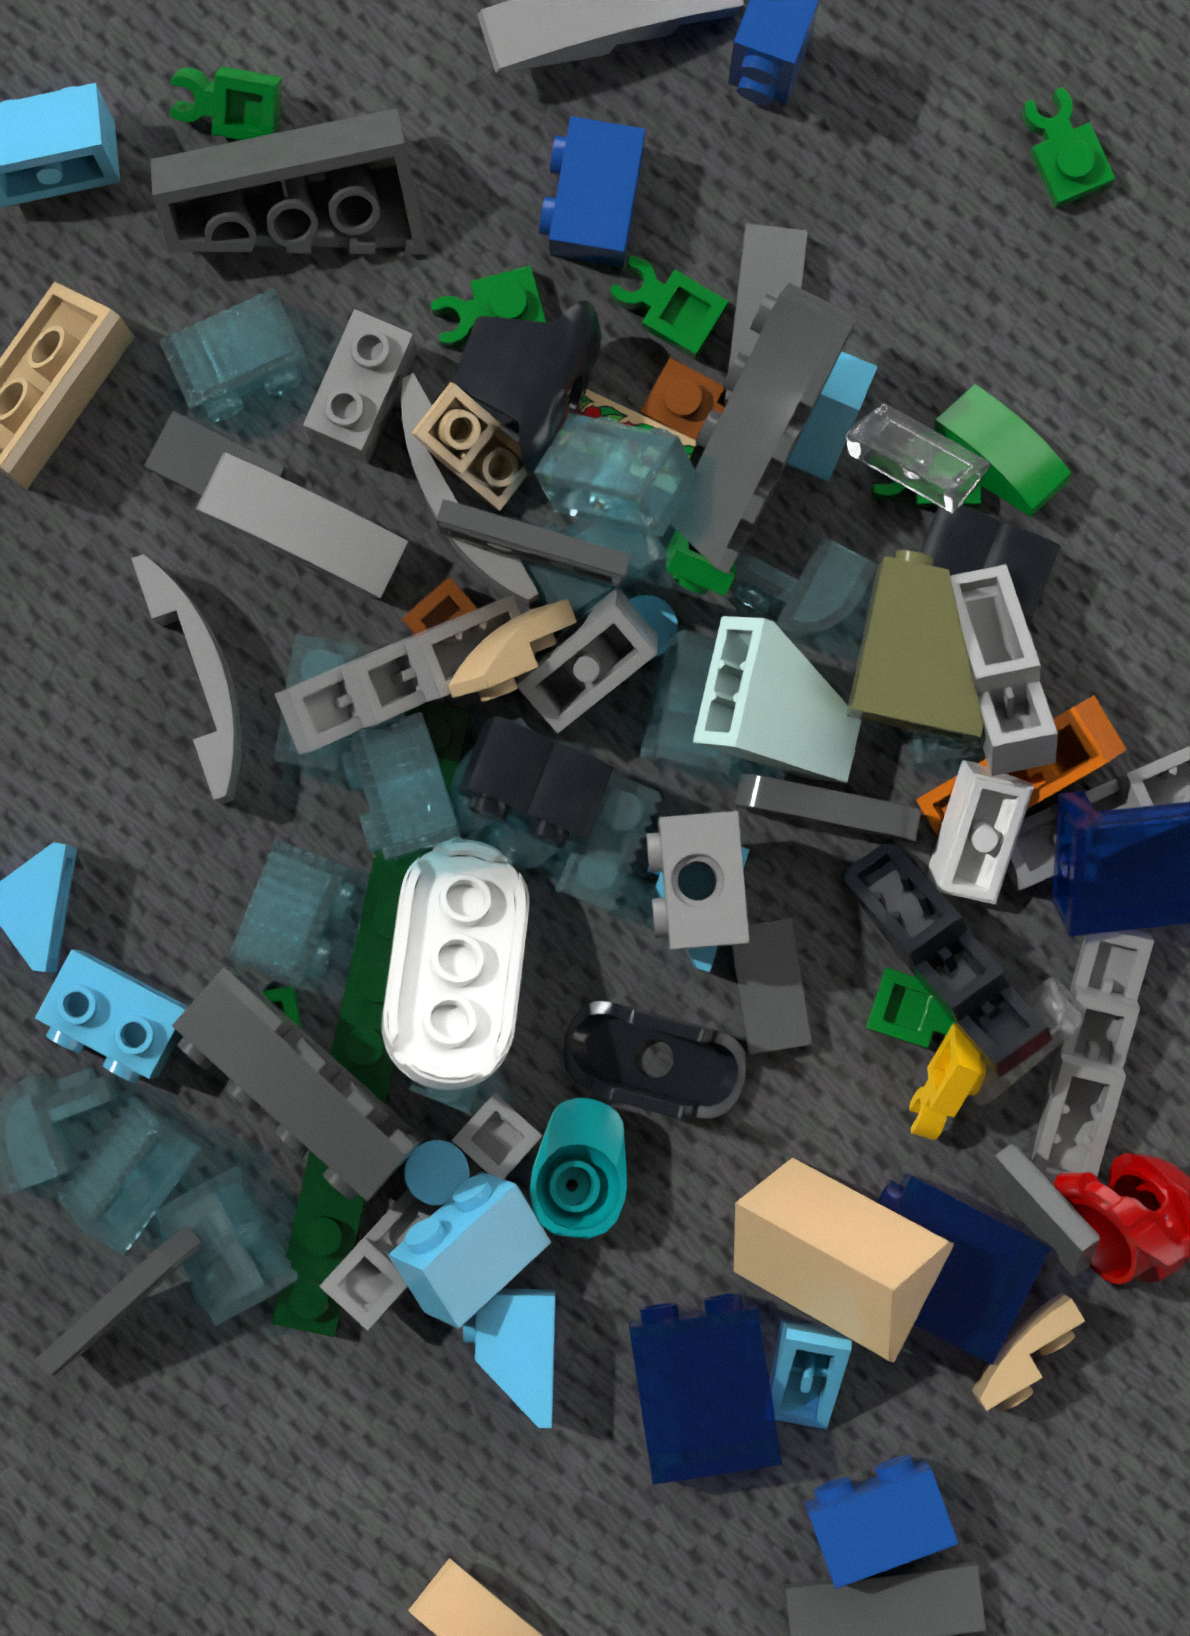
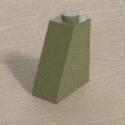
M897 550L895 558L884 556L877 566L846 716L973 743L981 737L984 723L949 570L934 567V558L927 554Z

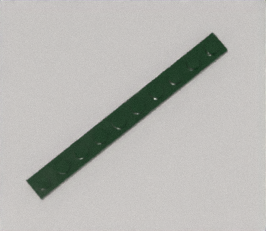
M430 701L405 712L331 1055L385 1104L388 1101L395 1063L390 1058L383 1041L382 1015L400 890L408 868L419 857L421 858L424 854L431 852L433 847L444 843L472 714L471 710ZM309 1151L272 1324L335 1337L338 1331L342 1307L319 1286L356 1247L366 1200L359 1194L352 1200H349L337 1191L322 1175L328 1169V1166L313 1152Z

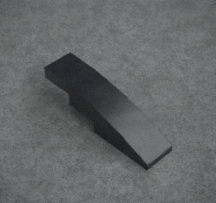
M891 839L839 874L844 885L911 972L1000 1078L1053 1041L1049 1027L1010 985L1003 968L970 934L959 912Z

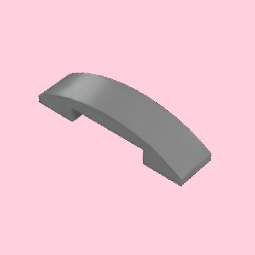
M412 373L402 379L401 408L405 440L420 488L434 518L437 520L443 499L458 502L429 451L411 434L432 406L416 376ZM447 537L469 565L493 587L508 597L514 595L518 603L528 608L540 602L539 593L518 557L491 549L484 550L481 546Z
M144 554L131 558L151 618L161 627L180 620L217 729L216 732L193 739L213 800L220 804L233 801L240 773L242 735L236 692L222 650L210 626L187 594Z
M494 1093L450 1143L458 1147L465 1155L469 1165V1178L483 1171L504 1179L538 1142L542 1135L500 1096ZM406 1190L319 1287L368 1331L407 1287L388 1254L405 1240V1236L412 1226L429 1218L441 1206L425 1205L417 1201Z

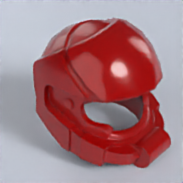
M1125 1153L1114 1158L1108 1173L1109 1187L1099 1183L1097 1177L1091 1172H1064L1056 1177L1054 1187L1099 1235V1242L1090 1268L1103 1279L1114 1284H1125L1132 1279L1150 1283L1159 1282L1174 1275L1190 1260V1178L1175 1164L1146 1154Z

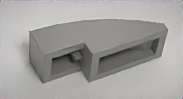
M226 452L222 454L195 509L307 568H313L368 597L381 598L408 543L407 540L307 489Z
M1007 565L951 575L954 596L984 723L980 740L991 776L1055 763L1058 733L1040 683L1041 664Z

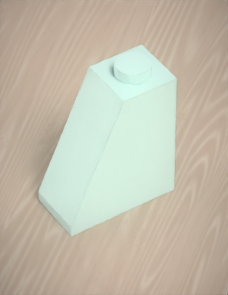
M721 617L693 743L802 778L847 783L855 754L861 720L846 716L848 705L775 622L765 618Z

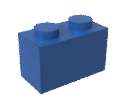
M749 0L734 40L728 84L738 87L737 93L741 97L760 105H771L773 100L787 104L812 37L820 0Z
M570 116L567 137L555 136L550 173L560 175L556 198L545 196L539 226V234L549 236L551 256L624 268L645 147V128Z
M911 1455L889 1459L874 1468L877 1476L856 1484H852L850 1477H842L826 1482L814 1489L815 1499L804 1502L835 1589L959 1544L934 1474L925 1459L913 1462Z

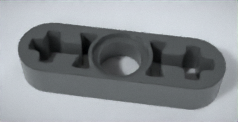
M753 774L740 775L734 805L750 811L821 825V821H825V826L904 842H916L922 810L903 804Z

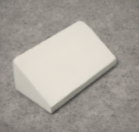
M967 760L962 761L927 873L928 880L940 893L996 904L1034 789L1032 783L1008 774L991 776L989 767Z

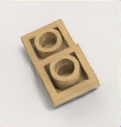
M449 383L411 432L449 471L484 502L496 510L500 511L528 475L522 460L520 445L499 427L501 425L500 422L455 383Z
M569 599L531 609L511 619L487 636L467 656L450 681L448 687L452 698L478 691L481 702L518 689L514 677L538 667L533 653L557 644L553 632L577 623Z
M1061 1292L1040 1306L1024 1319L993 1353L972 1390L977 1401L986 1411L996 1405L1000 1411L1008 1410L1022 1403L1033 1394L1034 1391L1030 1385L1043 1377L1030 1354L1038 1349L1042 1355H1048L1059 1350L1075 1338L1072 1329L1085 1322L1072 1298Z
M450 1558L408 1610L437 1636H543Z

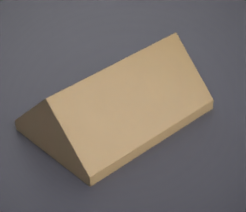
M57 282L52 284L0 358V472L26 490L135 338L121 316L112 309Z
M791 1158L735 1202L734 1272L888 1361L895 1362L954 1244L812 1167Z

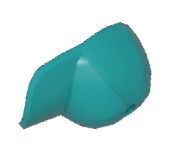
M574 1098L560 1103L549 1119L532 1168L530 1183L531 1206L540 1224L551 1233L566 1237L590 1239L606 1233L617 1222L625 1202L627 1168L624 1124L618 1112L611 1106L589 1098ZM570 1179L576 1182V1188L573 1191H569L566 1188V1182Z

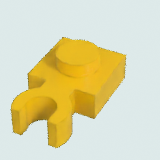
M954 1023L927 1066L928 1080L926 1084L915 1092L909 1105V1111L918 1113L916 1120L910 1128L911 1134L934 1141L941 1134L947 1116L954 1118L967 1096H974L978 1093L986 1073V1061L980 1058L978 1051Z

